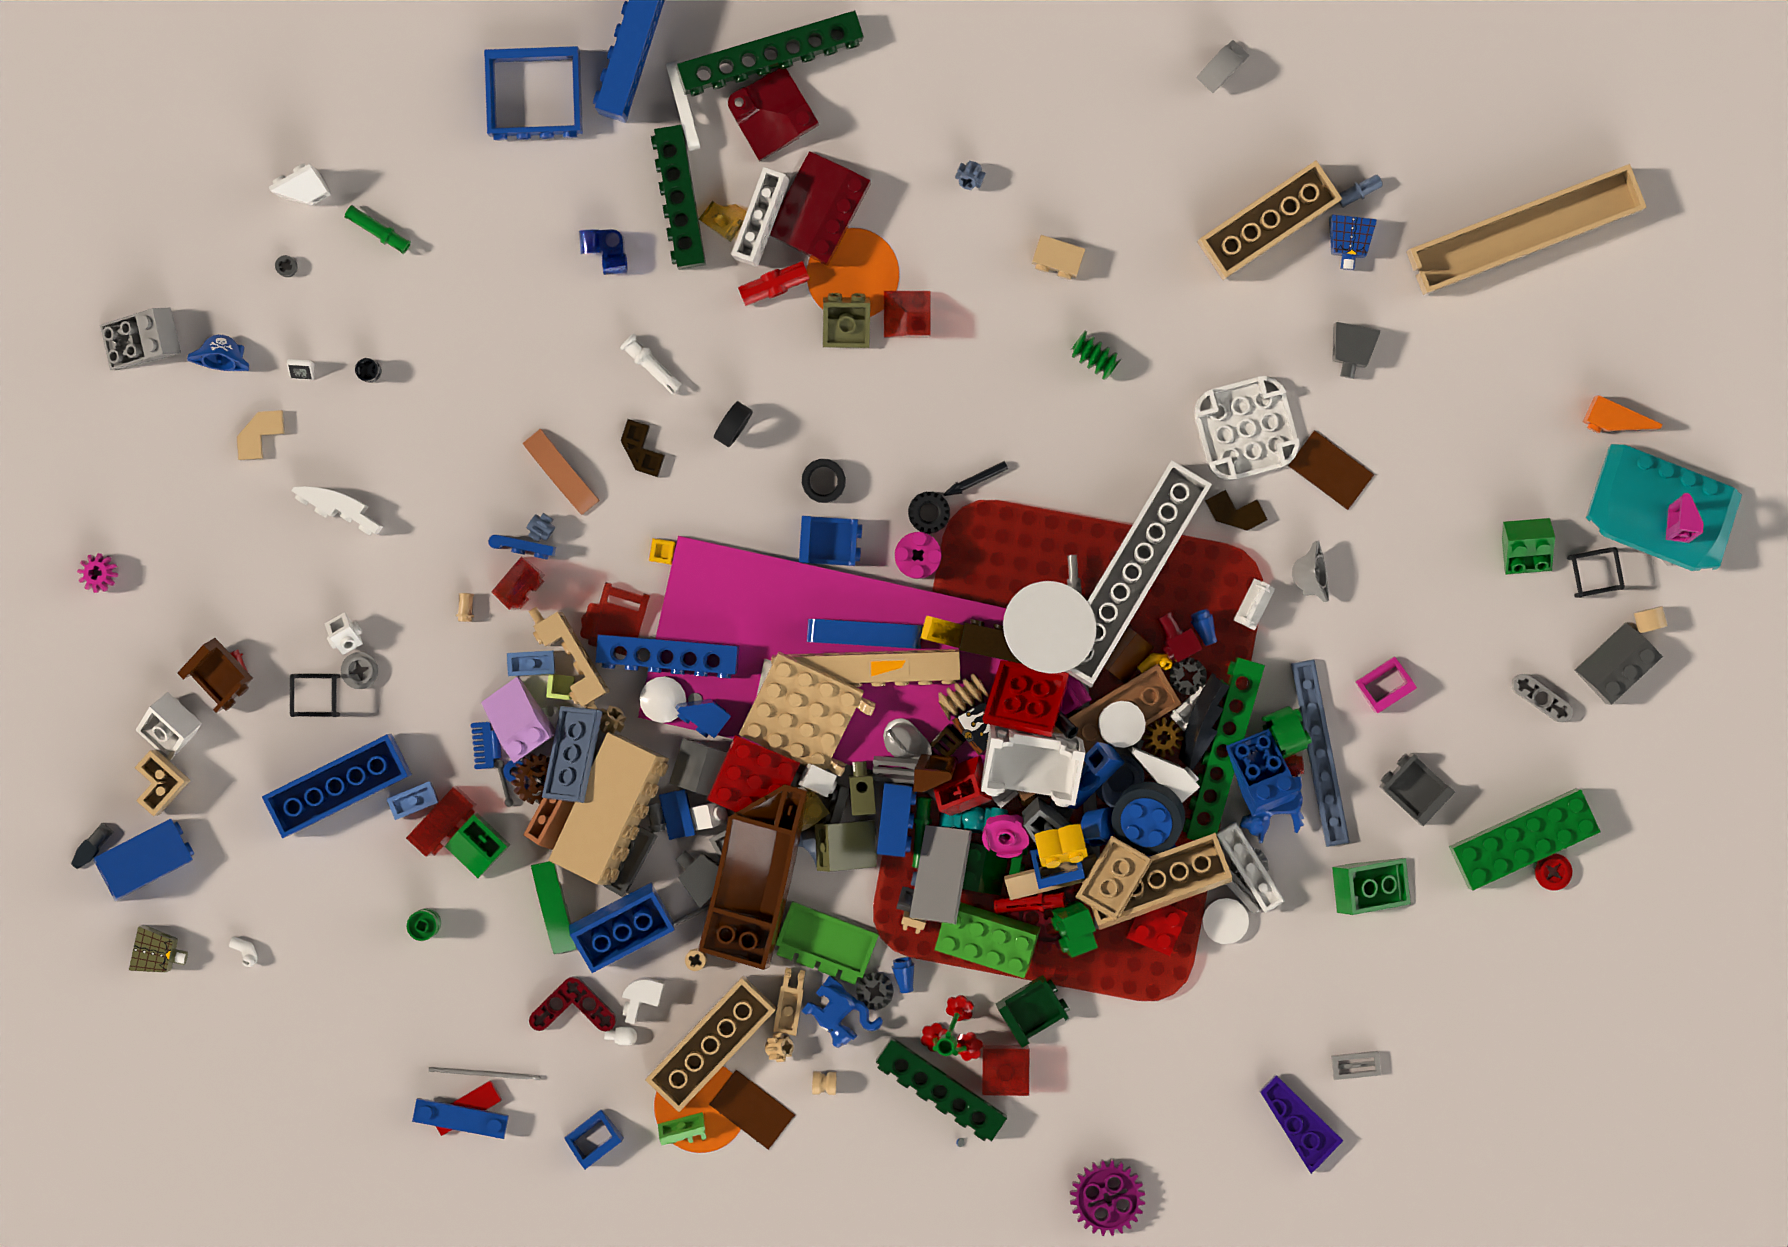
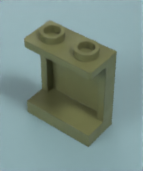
M874 820L815 824L817 871L832 872L877 867Z

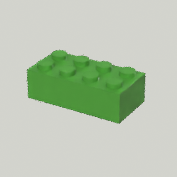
M960 902L956 924L942 923L935 950L1025 978L1041 927Z

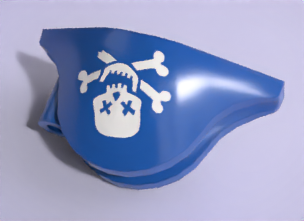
M218 334L209 337L198 350L189 353L187 357L189 362L215 370L249 371V363L243 359L244 346L237 345L231 337Z

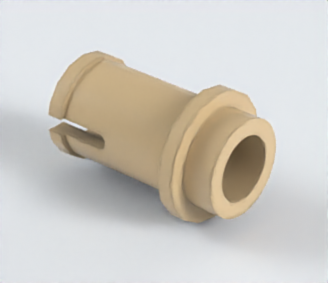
M459 593V608L456 617H458L459 622H472L474 617L472 615L474 594Z

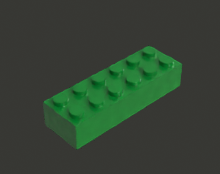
M1575 788L1449 846L1468 889L1473 891L1601 831L1582 790Z

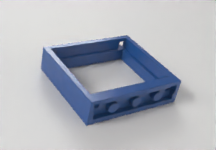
M578 46L484 50L487 134L493 137V140H507V136H517L518 140H528L533 135H540L541 139H552L554 135L563 134L564 138H576L577 134H583L581 64ZM572 60L574 125L497 128L495 63Z

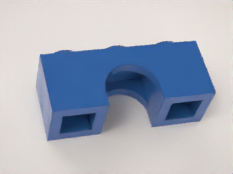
M1097 742L1085 754L1084 761L1086 765L1082 768L1075 806L1069 805L1067 808L1078 809L1125 763L1112 745Z

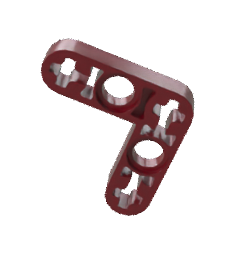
M575 976L567 978L529 1017L530 1026L536 1031H542L573 1003L601 1031H610L617 1021L614 1012L580 978ZM568 982L572 984L577 982V990L580 993L583 990L587 992L580 998L579 1002L575 999L579 995L575 991L571 993L568 991ZM558 997L563 1001V1007L560 1010L552 1009L550 1006L552 998ZM590 997L595 1000L596 1007L593 1010H586L583 1007V1000ZM545 1006L548 1012L553 1014L554 1017L551 1018L549 1014L543 1020L545 1025L541 1023L539 1025H536L535 1015L537 1014L538 1016H541L546 1011L542 1009V1007ZM600 1006L604 1009L600 1013L604 1017L608 1015L611 1017L609 1021L611 1023L610 1026L607 1024L602 1026L600 1024L602 1019L598 1014L595 1018L592 1016Z

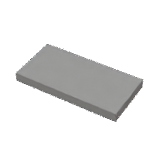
M930 825L925 826L910 918L956 924L972 835L971 831Z

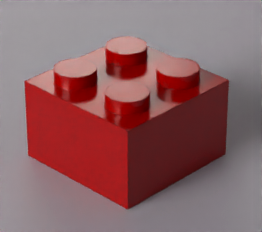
M1170 904L1132 918L1125 936L1132 941L1170 956L1188 912Z

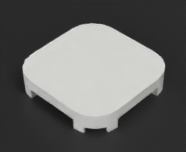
M1258 376L1211 389L1197 400L1194 408L1197 429L1207 465L1210 471L1218 478L1224 480L1244 478L1283 467L1291 463L1295 458L1299 448V438L1296 434L1286 391L1283 385L1276 379Z

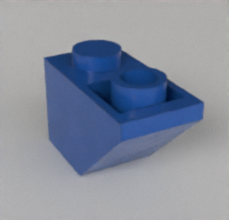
M712 699L678 703L675 707L679 712L677 716L687 724L691 721L697 725L696 730L706 738L708 735L715 738L731 717L728 711Z

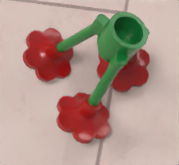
M958 995L956 998L950 997L947 1000L946 1012L953 1016L948 1030L942 1028L940 1023L925 1026L922 1029L921 1043L927 1046L931 1052L938 1051L943 1056L951 1054L957 1056L960 1054L965 1061H969L972 1058L977 1059L981 1056L980 1049L983 1047V1042L977 1038L974 1032H968L966 1035L961 1034L957 1037V1040L952 1035L957 1021L972 1017L974 1004L963 995Z

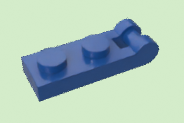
M492 535L488 540L489 546L494 549H501L503 546L512 547L511 552L525 555L526 551L535 552L534 557L548 560V555L555 556L556 547L500 535Z

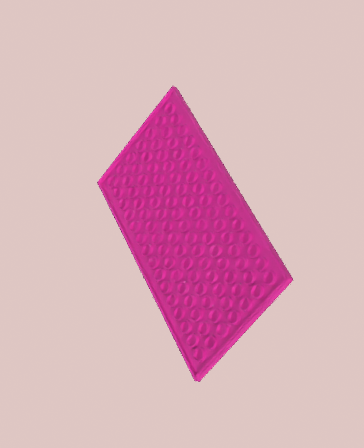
M678 536L655 639L740 646L737 674H731V679L718 678L717 673L708 672V677L694 676V671L685 670V675L671 674V669L662 668V673L648 672L646 683L656 677L666 676L681 684L687 702L689 696L693 693L700 694L702 700L712 699L731 715L717 735L734 739L735 735L742 737L739 735V732L757 697L764 659L771 660L772 655H777L778 651L784 654L959 649L922 638L921 649L807 642L808 619L921 625L923 628L927 615L961 625L970 623V620L974 619L985 622L984 627L993 628L994 624L1003 626L1007 608ZM665 650L662 653L663 662L667 664L672 662L673 653L671 651ZM960 651L961 677L960 680H956V683L964 687L963 679L965 678L971 683V674H974L980 678L990 696L1002 659ZM688 652L685 655V662L690 666L696 663V655L693 652ZM712 654L708 658V664L713 668L717 667L720 663V658L718 655ZM942 680L932 681L930 685H919L918 681H909V685L897 686L895 682H885V686H872L871 683H862V686L857 688L864 691L862 698L876 703L875 709L871 716L863 713L858 708L855 709L832 758L852 766V762L866 761L867 769L873 770L874 756L894 757L887 751L883 738L886 726L894 719L903 718L909 720L929 743L949 723L958 730L951 721L956 716L950 712L951 720L949 721L938 702V693L941 692L947 696L946 689L949 687L955 692V685L942 684ZM983 694V702L987 703L989 698ZM976 698L974 699V700H975V706H974V707H976V706H978L979 704H981V702H979ZM966 703L967 711L974 708ZM640 706L638 718L651 720L644 714ZM958 708L959 715L963 714L964 711ZM679 717L671 722L664 723L691 730H696L698 727L691 721L689 724L685 723ZM946 734V736H947L954 744H956V742L953 741V740ZM942 740L939 741L945 749L950 750ZM966 740L951 756L958 759V764L981 756L984 766L986 749L982 754L978 755ZM935 747L932 748L938 755L943 756ZM879 765V767H888V768L899 767V766Z

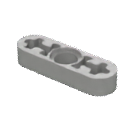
M1519 674L1513 678L1511 683L1513 691L1554 721L1566 722L1572 717L1573 711L1570 704L1531 676ZM1527 679V686L1534 689L1536 685L1538 688L1532 693L1527 689L1519 690L1520 685L1517 682L1518 680L1523 681ZM1541 691L1546 692L1548 695V701L1544 705L1536 702V695ZM1553 703L1559 708L1565 706L1564 712L1567 714L1566 716L1557 717L1558 712L1555 709L1550 708L1549 711L1546 709Z

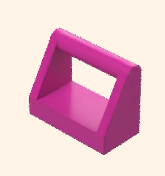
M1689 493L1683 494L1669 505L1666 540L1689 543L1703 533L1704 523Z
M1395 656L1355 681L1375 713L1381 712L1417 689ZM1395 667L1405 683L1375 701L1365 686Z

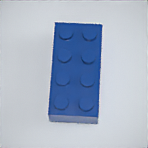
M652 882L569 925L570 936L591 973L675 930L673 919Z

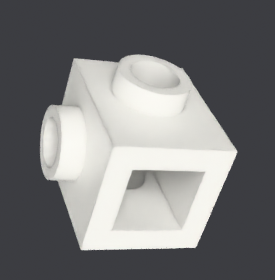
M345 612L324 623L329 635L327 637L329 644L333 649L337 648L342 655L363 644L360 634L363 632L356 621L352 623Z

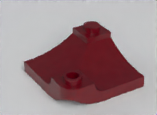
M779 68L753 84L732 93L728 99V107L759 162L819 126L818 120L787 68L782 70ZM737 99L744 101L741 107L735 105Z

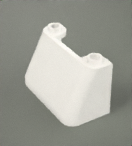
M990 725L981 791L990 796H999V793H1003L1005 789L1050 795L1051 799L1058 806H1075L1085 757L1083 740L1076 736L1068 739L1064 734L1053 733L1052 737Z

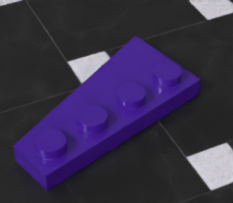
M1277 1075L1260 1090L1266 1103L1312 1174L1343 1142V1139Z

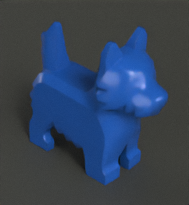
M1293 777L1299 789L1295 800L1256 816H1252V814L1243 816L1240 826L1248 829L1251 835L1257 836L1259 843H1263L1264 836L1270 825L1271 816L1291 814L1294 832L1298 833L1301 826H1304L1302 822L1304 817L1301 812L1303 803L1300 791L1302 788L1301 777Z

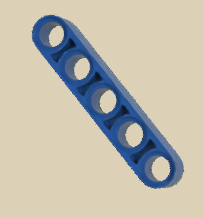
M808 619L807 642L921 649V625Z

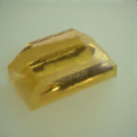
M712 201L699 220L728 242H731L742 226L747 211L736 204L722 206Z

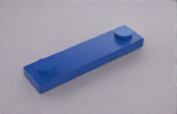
M417 1098L412 1122L504 1139L509 1115Z

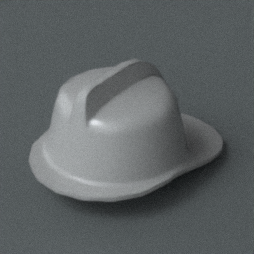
M900 718L888 723L884 730L883 738L887 751L895 758L919 760L921 754L932 755L930 743L909 720Z

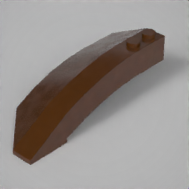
M784 784L728 817L720 863L698 948L699 952L762 970L770 967L792 880L808 790Z

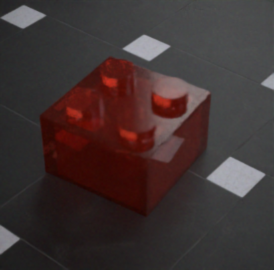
M983 1045L982 1095L1029 1096V1046L1026 1045L1021 1048L1020 1045Z

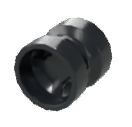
M363 358L355 365V373L362 381L368 383L376 382L381 376V366L370 358Z

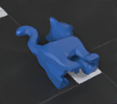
M829 976L816 992L818 996L828 998L829 1003L826 1007L821 1008L812 1002H808L802 1009V1012L806 1015L811 1013L819 1025L831 1034L832 1044L837 1048L846 1045L851 1039L854 1040L858 1036L851 1028L841 1024L842 1020L852 1010L859 1011L860 1023L868 1031H876L883 1023L881 1017L873 1022L869 1021L868 1007L849 994L843 985L832 976Z

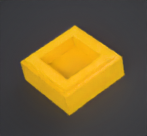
M652 538L649 561L672 565L676 542Z

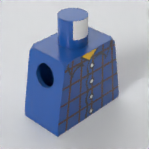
M1333 214L1330 216L1331 255L1342 256L1340 269L1354 270L1356 258H1365L1367 256L1377 219Z

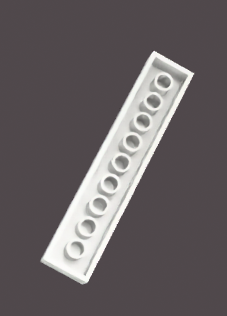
M1171 460L1087 601L1096 621V638L1093 648L1085 660L1073 669L1065 671L1066 673L1092 687L1212 485L1211 483Z

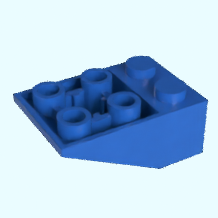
M1269 729L1226 746L1242 796L1252 816L1295 800L1299 789Z

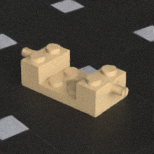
M537 607L528 611L535 622L533 627L536 631L533 632V635L537 642L545 646H552L563 639L564 642L561 643L563 649L568 655L572 654L576 660L573 663L575 669L580 675H585V678L570 686L572 692L569 694L573 702L587 709L598 710L595 700L607 694L610 690L563 612H556L543 619Z

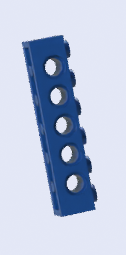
M598 635L595 663H602L601 668L615 669L616 664L625 665L624 670L638 671L639 666L648 667V672L662 673V668L671 669V674L685 675V670L694 671V676L708 677V672L717 673L718 678L731 679V674H737L740 646ZM619 646H623L627 651L626 657L622 660L618 659L615 654ZM642 648H646L650 652V658L645 662L641 661L638 656ZM665 650L673 653V660L669 664L662 660V653ZM688 652H693L697 657L696 663L692 666L685 662V655ZM712 654H716L720 658V663L715 668L708 664V658Z

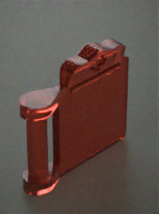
M605 582L600 603H590L586 613L581 618L582 628L580 636L588 639V644L597 647L598 635L638 638L650 595L645 593L639 595L612 587V583ZM610 595L640 604L639 611L607 602ZM619 646L615 653L627 655V651L623 646Z

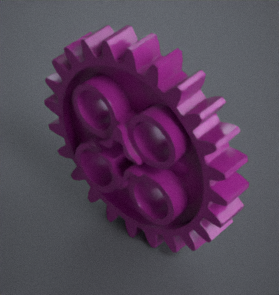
M1101 1159V1165L1098 1167L1095 1162H1092L1093 1169L1089 1170L1087 1167H1084L1085 1175L1077 1173L1080 1182H1072V1185L1077 1188V1190L1070 1191V1195L1076 1197L1070 1200V1204L1077 1205L1072 1212L1073 1214L1080 1213L1077 1221L1085 1220L1084 1228L1087 1229L1091 1225L1093 1234L1098 1229H1101L1102 1236L1105 1235L1106 1230H1109L1111 1236H1114V1229H1118L1123 1234L1122 1227L1125 1225L1131 1229L1130 1221L1138 1222L1135 1214H1143V1211L1138 1207L1139 1205H1145V1201L1139 1199V1197L1145 1195V1191L1138 1190L1143 1186L1142 1181L1135 1182L1138 1178L1137 1173L1129 1175L1131 1172L1130 1166L1123 1170V1162H1120L1117 1167L1114 1166L1113 1159L1110 1160L1109 1165H1105L1104 1160ZM1112 1177L1120 1179V1184L1115 1188L1107 1185L1108 1180ZM1096 1186L1099 1189L1098 1194L1093 1197L1086 1194L1087 1188ZM1122 1189H1127L1125 1193L1114 1195L1120 1192ZM1105 1193L1112 1196L1111 1202L1107 1203L1106 1200H1102ZM1127 1199L1129 1201L1128 1207L1125 1209L1117 1208L1118 1200ZM1100 1201V1202L1094 1204V1206H1091V1207L1088 1206V1204L1091 1203V1202ZM1098 1208L1107 1209L1108 1212L1104 1218L1095 1216V1211Z

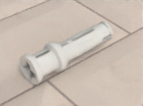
M632 334L621 345L620 349L622 351L625 350L633 357L636 365L641 364L672 395L680 388L682 383L651 355V349L645 348L636 339L635 334Z

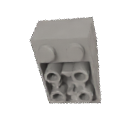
M171 307L151 308L100 325L110 370L163 359L181 353Z

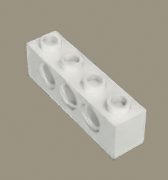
M763 167L731 253L736 260L758 267L790 182L785 174Z

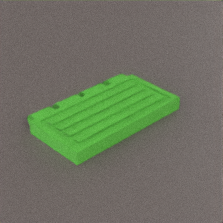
M792 901L776 942V946H779L777 955L792 961L794 954L797 953L799 956L796 963L814 969L816 961L821 962L818 971L836 977L838 969L842 970L840 979L855 985L858 977L863 978L879 934Z

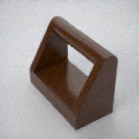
M921 754L914 769L913 792H925L951 780L958 764V759L952 756Z

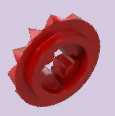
M1557 853L1539 860L1534 868L1535 878L1543 888L1552 891L1566 887L1573 873L1569 860ZM1546 865L1553 868L1558 866L1557 873H1559L1558 875L1561 878L1555 876L1548 878L1550 872L1547 870Z

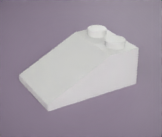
M1129 746L1127 748L1157 783L1170 788L1179 797L1181 802H1184L1200 787L1196 783L1199 778L1187 766L1183 769L1176 763L1136 747Z

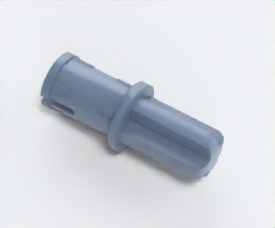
M1374 175L1359 184L1355 182L1354 186L1339 193L1342 197V200L1339 202L1342 208L1360 198L1362 200L1365 199V195L1383 186L1381 178L1378 175Z

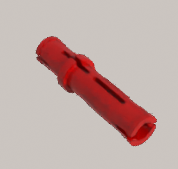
M1064 892L1048 895L1038 893L1037 896H1027L1010 900V898L994 900L996 914L1028 910L1043 912L1050 908L1066 907Z

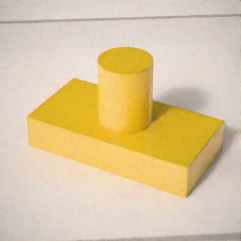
M926 615L921 638L959 648L964 625Z

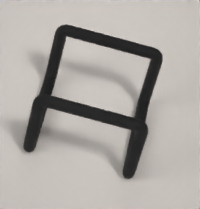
M1616 547L1567 556L1568 560H1572L1578 593L1574 594L1575 598L1623 590L1625 588L1618 549ZM1613 552L1620 585L1583 592L1576 559Z
M291 674L290 716L339 717L340 713L336 712V679L340 678V674ZM294 678H332V712H294Z

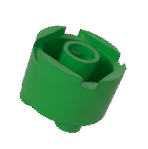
M1286 706L1261 718V721H1266V724L1262 726L1263 730L1269 729L1283 759L1307 749L1308 744L1312 743L1308 731H1304L1300 723L1303 719L1298 709L1293 710L1290 706Z

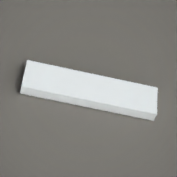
M1236 821L1218 831V839L1264 913L1285 902Z

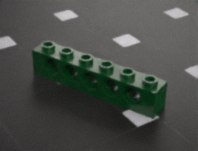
M680 124L654 129L655 135L651 136L653 150L657 149L659 158L655 159L657 173L661 172L663 180L659 182L661 196L665 195L666 204L662 206L664 218H669L670 227L666 228L668 241H673L674 250L670 251L672 264H677L679 270L706 265L683 126ZM669 146L676 148V154L673 157H666L664 155V150ZM670 170H679L680 177L677 180L668 179ZM681 192L684 194V199L681 203L672 202V195L674 193ZM679 215L688 217V222L685 226L680 227L676 225L675 221ZM683 238H690L692 240V245L689 249L684 250L680 248L679 243Z
M893 1037L890 1038L876 1059V1063L879 1064L877 1068L886 1075L892 1073L898 1077L896 1081L907 1089L911 1086L917 1090L916 1095L926 1102L930 1099L936 1103L935 1108L945 1115L949 1112L955 1116L954 1121L964 1128L968 1125L975 1130L973 1134L983 1141L988 1139L992 1142L1007 1120L1005 1113ZM898 1059H905L908 1062V1067L905 1070L896 1068L895 1062ZM924 1072L928 1079L924 1083H918L914 1079L915 1074ZM938 1085H943L947 1092L944 1096H937L933 1092L934 1088ZM958 1098L966 1102V1106L960 1110L953 1106L954 1100ZM978 1111L985 1114L984 1121L980 1123L972 1119V1115Z

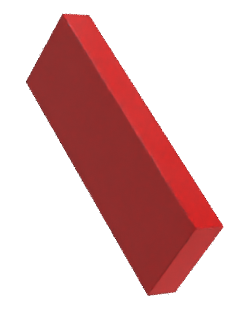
M489 1080L450 1104L487 1110L502 1101V1098L492 1081ZM436 1126L441 1136L453 1130Z

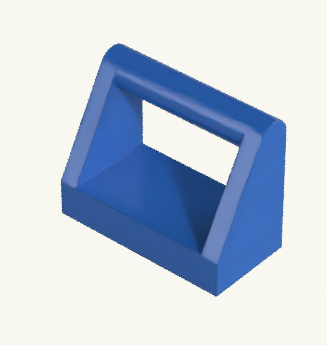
M1030 850L1039 889L1085 878L1082 861L1077 863L1078 868L1042 876L1037 859L1039 858L1038 850Z
M601 1109L565 1136L564 1139L581 1166L586 1170L621 1143L624 1137ZM602 1120L612 1136L585 1156L574 1141Z

